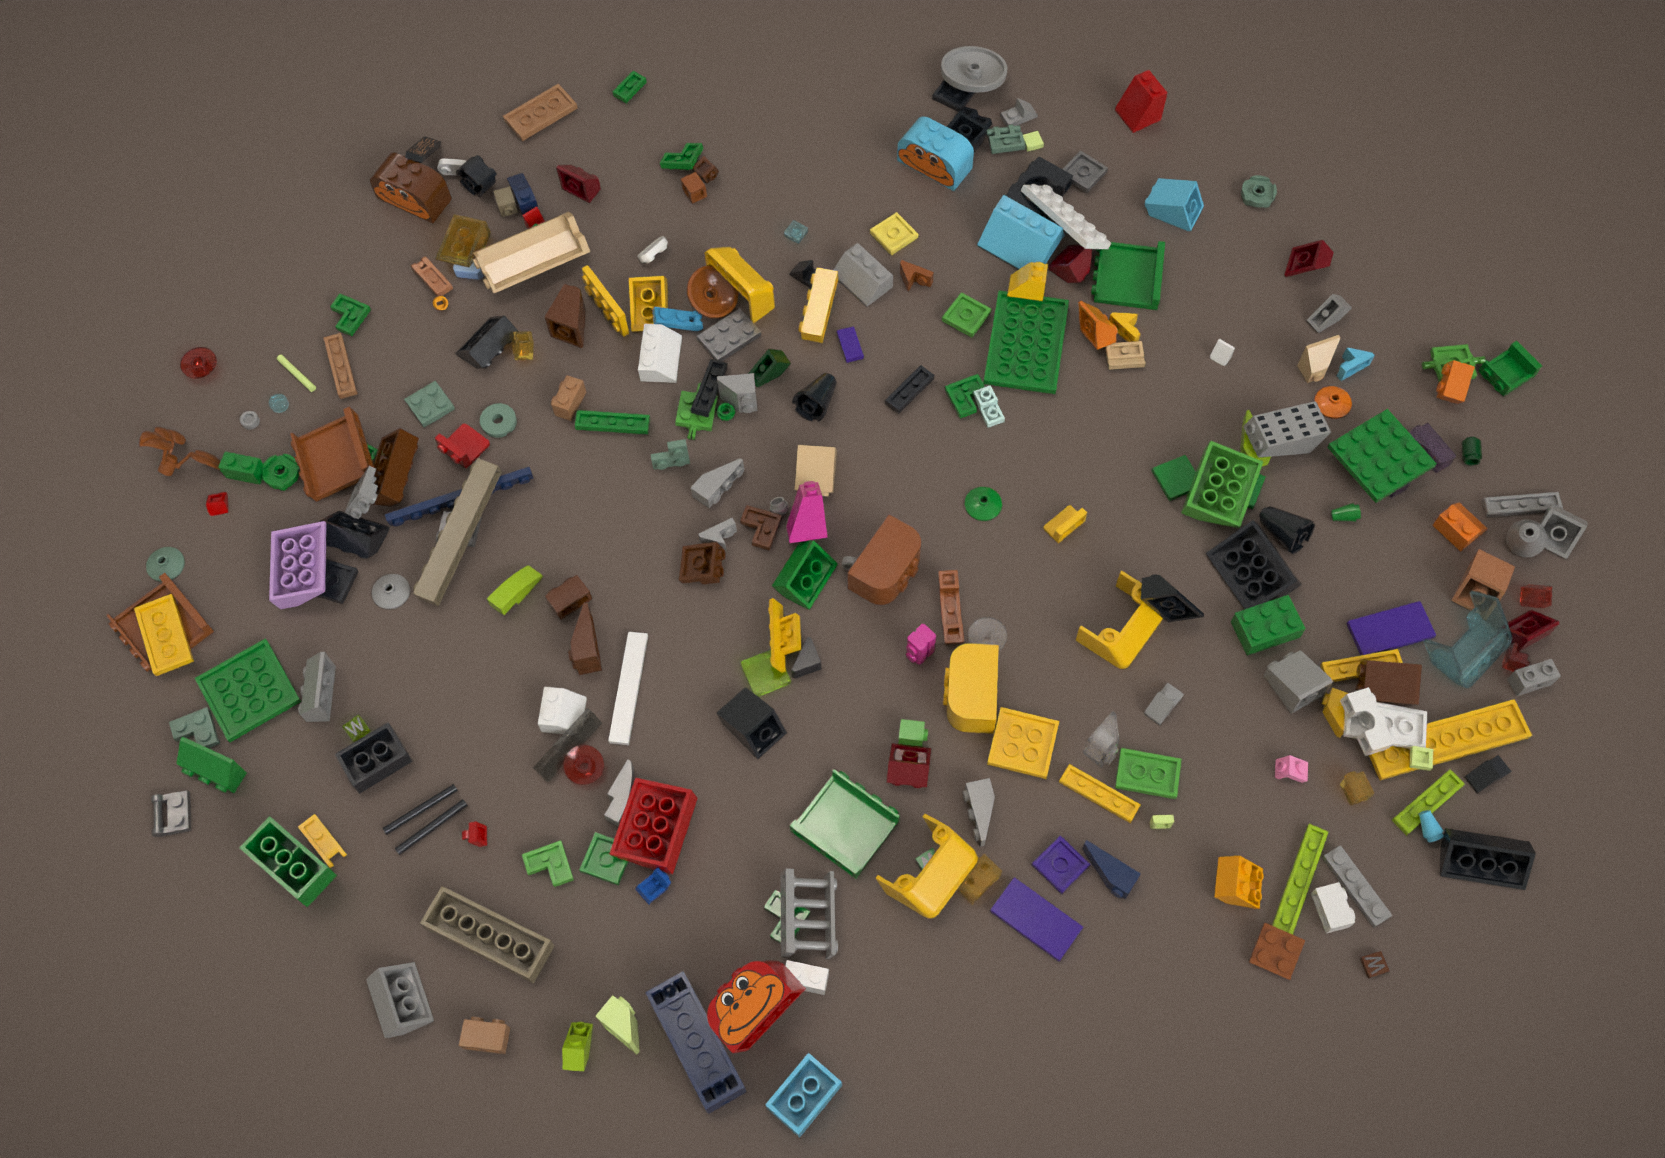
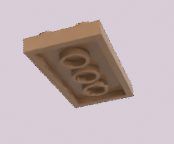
M557 84L503 116V119L515 134L524 141L578 109V107L566 91Z

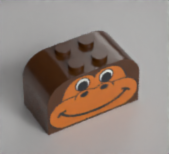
M390 153L370 178V183L377 199L432 224L452 200L447 183L438 172L419 162L407 159L399 153Z

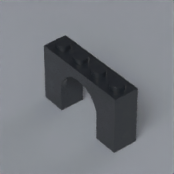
M1039 156L1029 164L1025 173H1021L1018 181L1010 186L1005 196L1044 217V211L1029 201L1021 192L1023 185H1048L1055 194L1063 197L1072 186L1073 175Z

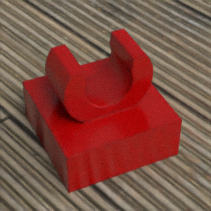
M477 821L470 822L469 830L462 831V840L468 839L469 843L478 847L487 846V826Z

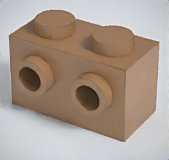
M566 375L564 381H561L557 395L553 396L551 400L555 416L572 421L586 394L583 380Z
M471 1017V1020L464 1019L459 1046L465 1050L506 1054L510 1027L505 1024V1021L492 1019V1023L484 1022V1019L480 1017Z

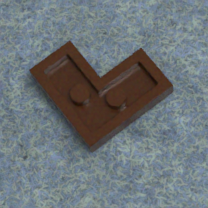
M746 505L740 524L756 529L751 542L752 546L770 551L782 521V515Z

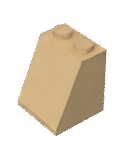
M798 445L795 479L796 491H798L799 485L804 484V482L814 481L819 483L822 496L828 497L829 493H833L837 449L835 447Z

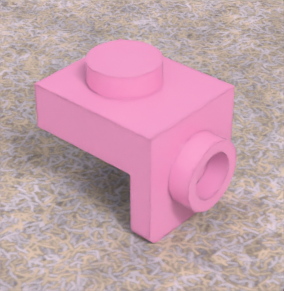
M1291 755L1276 759L1275 778L1282 779L1287 777L1301 783L1307 782L1308 762Z

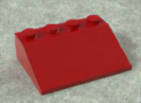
M635 778L609 854L652 870L658 867L661 871L673 875L698 799L691 789Z

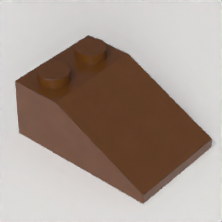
M588 603L583 604L570 642L571 650H568L573 669H577L579 675L602 671L594 620Z

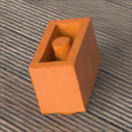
M1455 360L1447 362L1442 368L1441 373L1443 377L1437 385L1436 392L1438 394L1436 398L1455 404L1464 402L1475 367Z

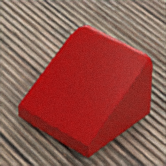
M538 207L522 215L525 226L528 229L532 228L535 223L539 225L545 222Z
M227 492L208 495L206 507L210 516L228 513Z

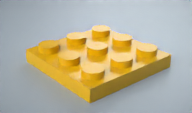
M1001 707L987 765L1046 779L1059 721Z

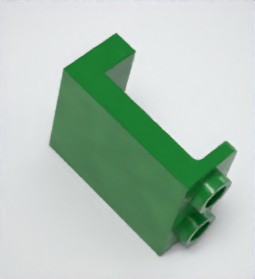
M1516 340L1510 345L1508 350L1491 361L1486 360L1480 367L1479 373L1504 397L1535 377L1542 365Z

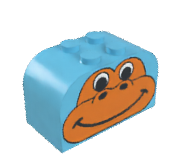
M918 118L898 142L897 161L955 191L973 168L974 150L971 143L963 135L931 118Z

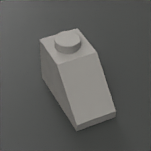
M1332 294L1307 321L1320 333L1340 321L1352 307L1340 295Z

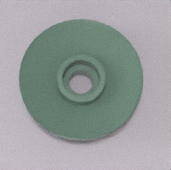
M163 547L150 555L146 563V570L148 575L156 581L162 582L159 576L163 573H166L173 580L182 572L185 559L178 549Z

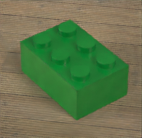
M1289 595L1236 612L1231 620L1232 627L1247 656L1298 639L1306 629Z

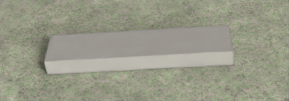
M1559 492L1485 497L1482 499L1486 517L1546 513L1551 504L1563 509Z

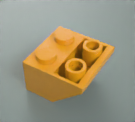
M1240 855L1218 857L1214 897L1226 904L1260 909V901L1262 899L1261 888L1264 877L1263 868Z

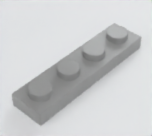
M1341 845L1322 857L1373 928L1393 916Z

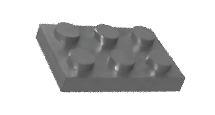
M739 308L699 334L697 340L715 360L722 362L760 337L761 331Z

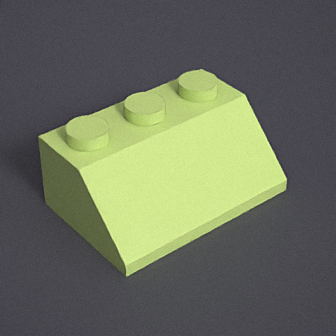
M612 995L595 1017L607 1031L637 1055L640 1049L638 1022L634 1016L635 1011L632 1010L633 1008L624 998L620 996L617 999Z

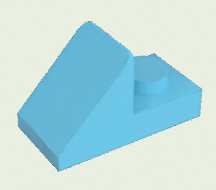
M1346 348L1342 356L1345 362L1340 365L1337 377L1342 381L1371 364L1375 355L1372 352Z

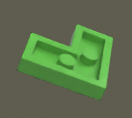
M561 840L522 854L528 875L548 869L554 887L574 880Z

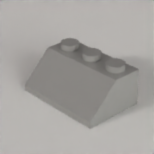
M859 243L844 252L833 270L838 271V281L866 307L893 288V275Z
M319 652L307 659L306 667L303 668V677L305 679L304 685L301 686L302 703L299 704L298 711L299 715L306 722L330 721L336 666L325 652Z
M415 962L378 968L366 979L385 1038L404 1035L434 1021Z

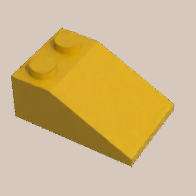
M665 276L629 278L631 331H643L644 324H654L652 312L654 307L668 308L667 278Z

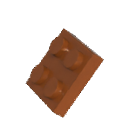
M1263 923L1249 963L1290 980L1305 940L1272 925Z

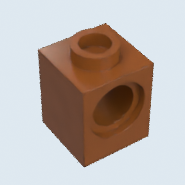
M696 172L686 175L681 179L682 190L692 204L707 197L706 186Z

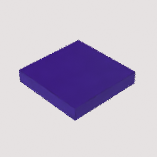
M1060 835L1031 865L1062 894L1090 866V863Z

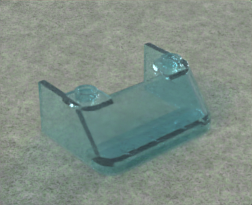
M1476 591L1470 592L1475 608L1467 615L1469 630L1453 647L1428 639L1423 641L1432 664L1457 685L1464 688H1470L1509 647L1512 641V634L1499 598Z

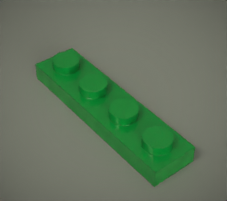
M577 410L575 429L648 434L650 415Z

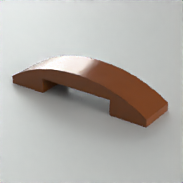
M958 570L938 571L944 644L964 643V633L961 619Z

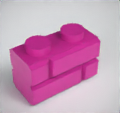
M921 624L916 629V632L913 631L907 637L906 657L912 663L916 662L919 665L935 652L936 634L925 624Z

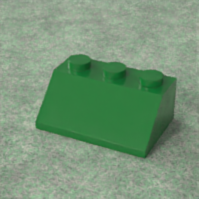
M814 540L801 541L772 584V587L784 598L806 609H810L838 563Z
M183 736L180 739L176 764L182 769L181 773L191 778L195 775L199 777L198 781L206 785L212 783L216 785L214 788L223 793L229 791L234 794L247 772L233 759Z

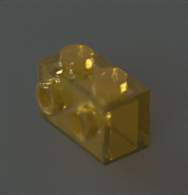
M983 854L980 858L978 857L977 863L958 887L957 891L973 905L1001 877L1002 870Z

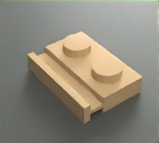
M1142 341L1120 342L1105 346L1109 370L1145 367L1146 362L1144 360Z

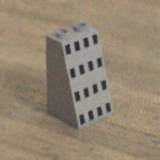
M1316 402L1255 415L1243 426L1258 458L1311 453L1331 433Z

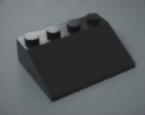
M1254 519L1206 553L1244 609L1286 596L1302 585Z

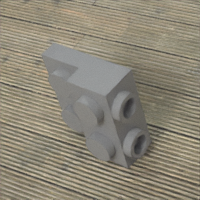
M369 466L359 479L344 513L359 519L362 513L366 514L370 505L374 504L378 496L375 493L378 486L374 484L376 477H374L375 468Z

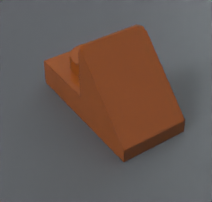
M903 260L900 262V275L907 291L910 290L914 282L922 286L931 287L934 272Z

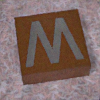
M1382 951L1360 958L1368 979L1390 972Z

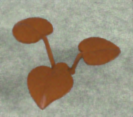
M155 427L154 432L144 431L140 436V447L149 446L163 450L162 460L158 467V471L163 475L172 476L175 468L180 469V466L190 457L202 464L220 470L218 468L220 460L215 455L202 450H196L195 453L190 452L178 463V458L172 455V450L175 443L183 445L186 439L177 431Z

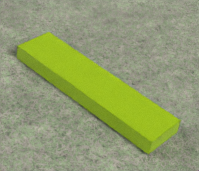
M1449 769L1394 817L1392 821L1407 836L1421 824L1418 815L1420 812L1431 810V813H1433L1462 788L1465 783Z

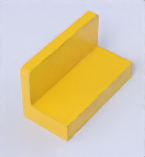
M1069 505L1045 524L1043 529L1057 543H1060L1086 521L1088 512L1083 508L1076 511Z

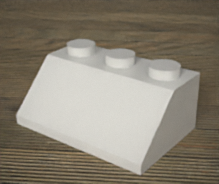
M644 324L638 366L640 381L677 382L682 335L661 324Z

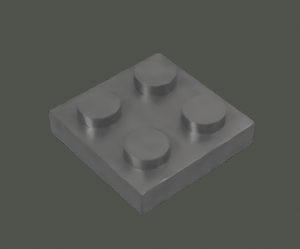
M1080 150L1063 170L1073 175L1072 184L1088 193L1107 173L1108 167Z

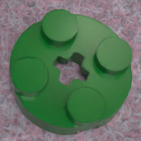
M289 454L273 455L262 466V478L269 487L285 491L298 480L301 470L293 456ZM285 469L282 474H279L277 471Z

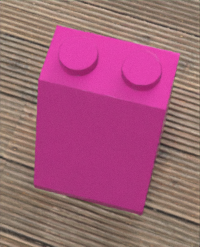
M807 481L799 485L786 525L790 543L828 538L823 498L818 482Z

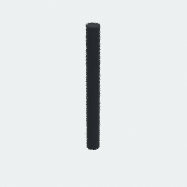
M452 784L383 827L386 835L458 791L457 788Z
M462 799L397 846L395 850L399 855L468 805Z

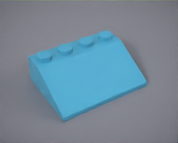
M1003 195L993 210L977 245L1020 269L1030 262L1046 264L1065 234L1062 227Z

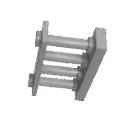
M786 868L780 874L781 957H790L797 949L826 950V959H831L838 951V941L835 940L834 892L837 888V879L834 878V871L828 872L824 879L797 878L794 876V869ZM796 886L824 888L825 900L797 899L794 896V888ZM796 907L824 908L825 921L797 919V917H794V909ZM797 928L825 929V942L797 940L795 938V930Z

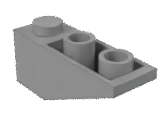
M741 458L703 474L691 487L692 497L709 509L713 504H717L721 495L731 488L733 481L743 474V460Z
M990 778L966 783L965 790L962 791L965 803L968 802L970 807L968 810L970 822L974 821V839L979 841L980 847L985 845L995 799Z

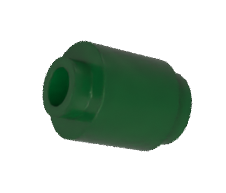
M1473 436L1467 437L1461 443L1462 459L1466 465H1478L1482 459L1481 440Z

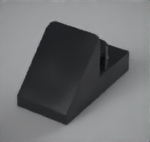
M800 261L789 275L812 289L811 277L813 273H816L814 261Z
M1497 755L1491 760L1482 763L1464 778L1478 794L1512 771L1501 757Z

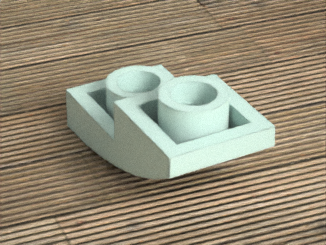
M991 385L974 391L977 405L987 428L1003 423L1005 418L997 404L998 399Z

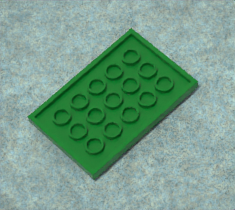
M999 290L983 384L1056 394L1069 300L1044 296L1043 301L1007 296V291Z

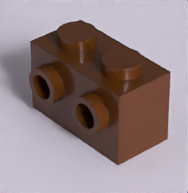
M578 575L566 579L562 585L551 589L545 595L548 605L560 620L583 606L584 603L592 600L590 591Z

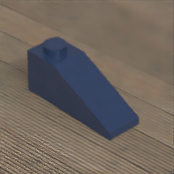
M523 173L507 178L522 215L538 207L532 189Z
M1086 840L1082 850L1106 887L1111 890L1110 892L1114 896L1126 899L1141 873Z

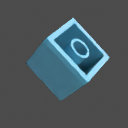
M1158 178L1156 184L1152 187L1150 195L1145 200V208H1147L1149 216L1186 231L1192 230L1204 207L1197 181Z

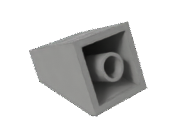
M1301 650L1296 653H1288L1280 662H1277V660L1273 661L1267 666L1264 677L1291 714L1323 697L1333 683V680Z

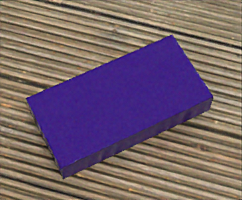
M854 326L837 330V336L846 363L864 359Z

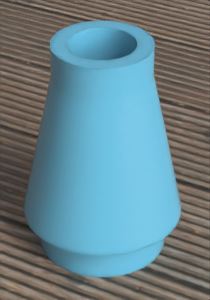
M1425 810L1418 814L1423 837L1427 839V842H1434L1444 837L1442 833L1444 830L1432 815L1431 810Z

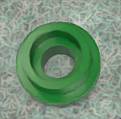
M723 403L717 409V416L723 421L731 420L735 416V409L731 404Z

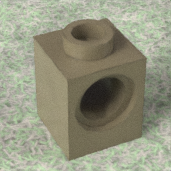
M510 187L493 191L501 217L518 213Z

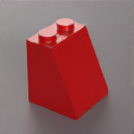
M1150 70L1144 71L1134 76L1115 107V111L1132 133L1162 119L1167 91Z

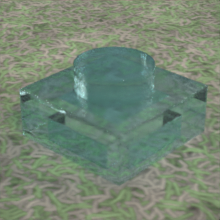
M793 220L784 231V236L799 244L808 233V227Z

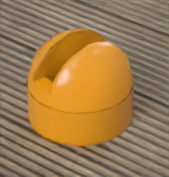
M437 296L433 299V307L437 310H445L448 307V300L444 296ZM442 301L443 304L437 305V302Z

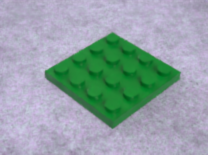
M1388 409L1329 443L1327 447L1375 503L1431 470L1437 464Z
M266 638L195 678L229 742L236 740L302 702Z

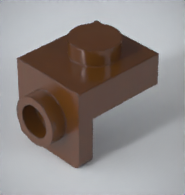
M705 156L693 167V170L706 183L713 181L719 172Z

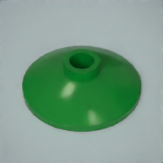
M977 487L967 494L965 509L976 520H992L999 515L1002 509V499L991 488Z

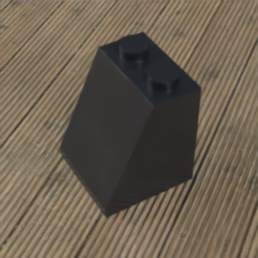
M746 687L716 713L722 724L757 759L787 734L775 710Z

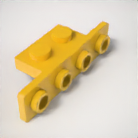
M772 598L769 599L768 608L771 637L770 662L775 669L783 673L786 671L785 655L801 650L800 616L797 613H793L783 617L782 604Z

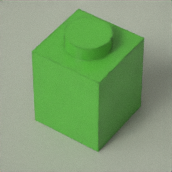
M901 719L898 744L922 747L923 741H927L928 729H924L925 722Z

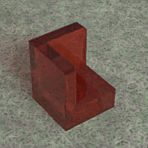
M1533 584L1522 586L1520 590V605L1534 608L1551 606L1552 586Z
M1514 642L1506 650L1502 668L1514 672L1529 666L1530 662L1527 661L1528 654L1517 651L1518 643Z

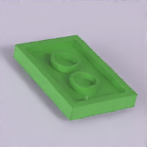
M1121 748L1115 788L1176 799L1182 759Z

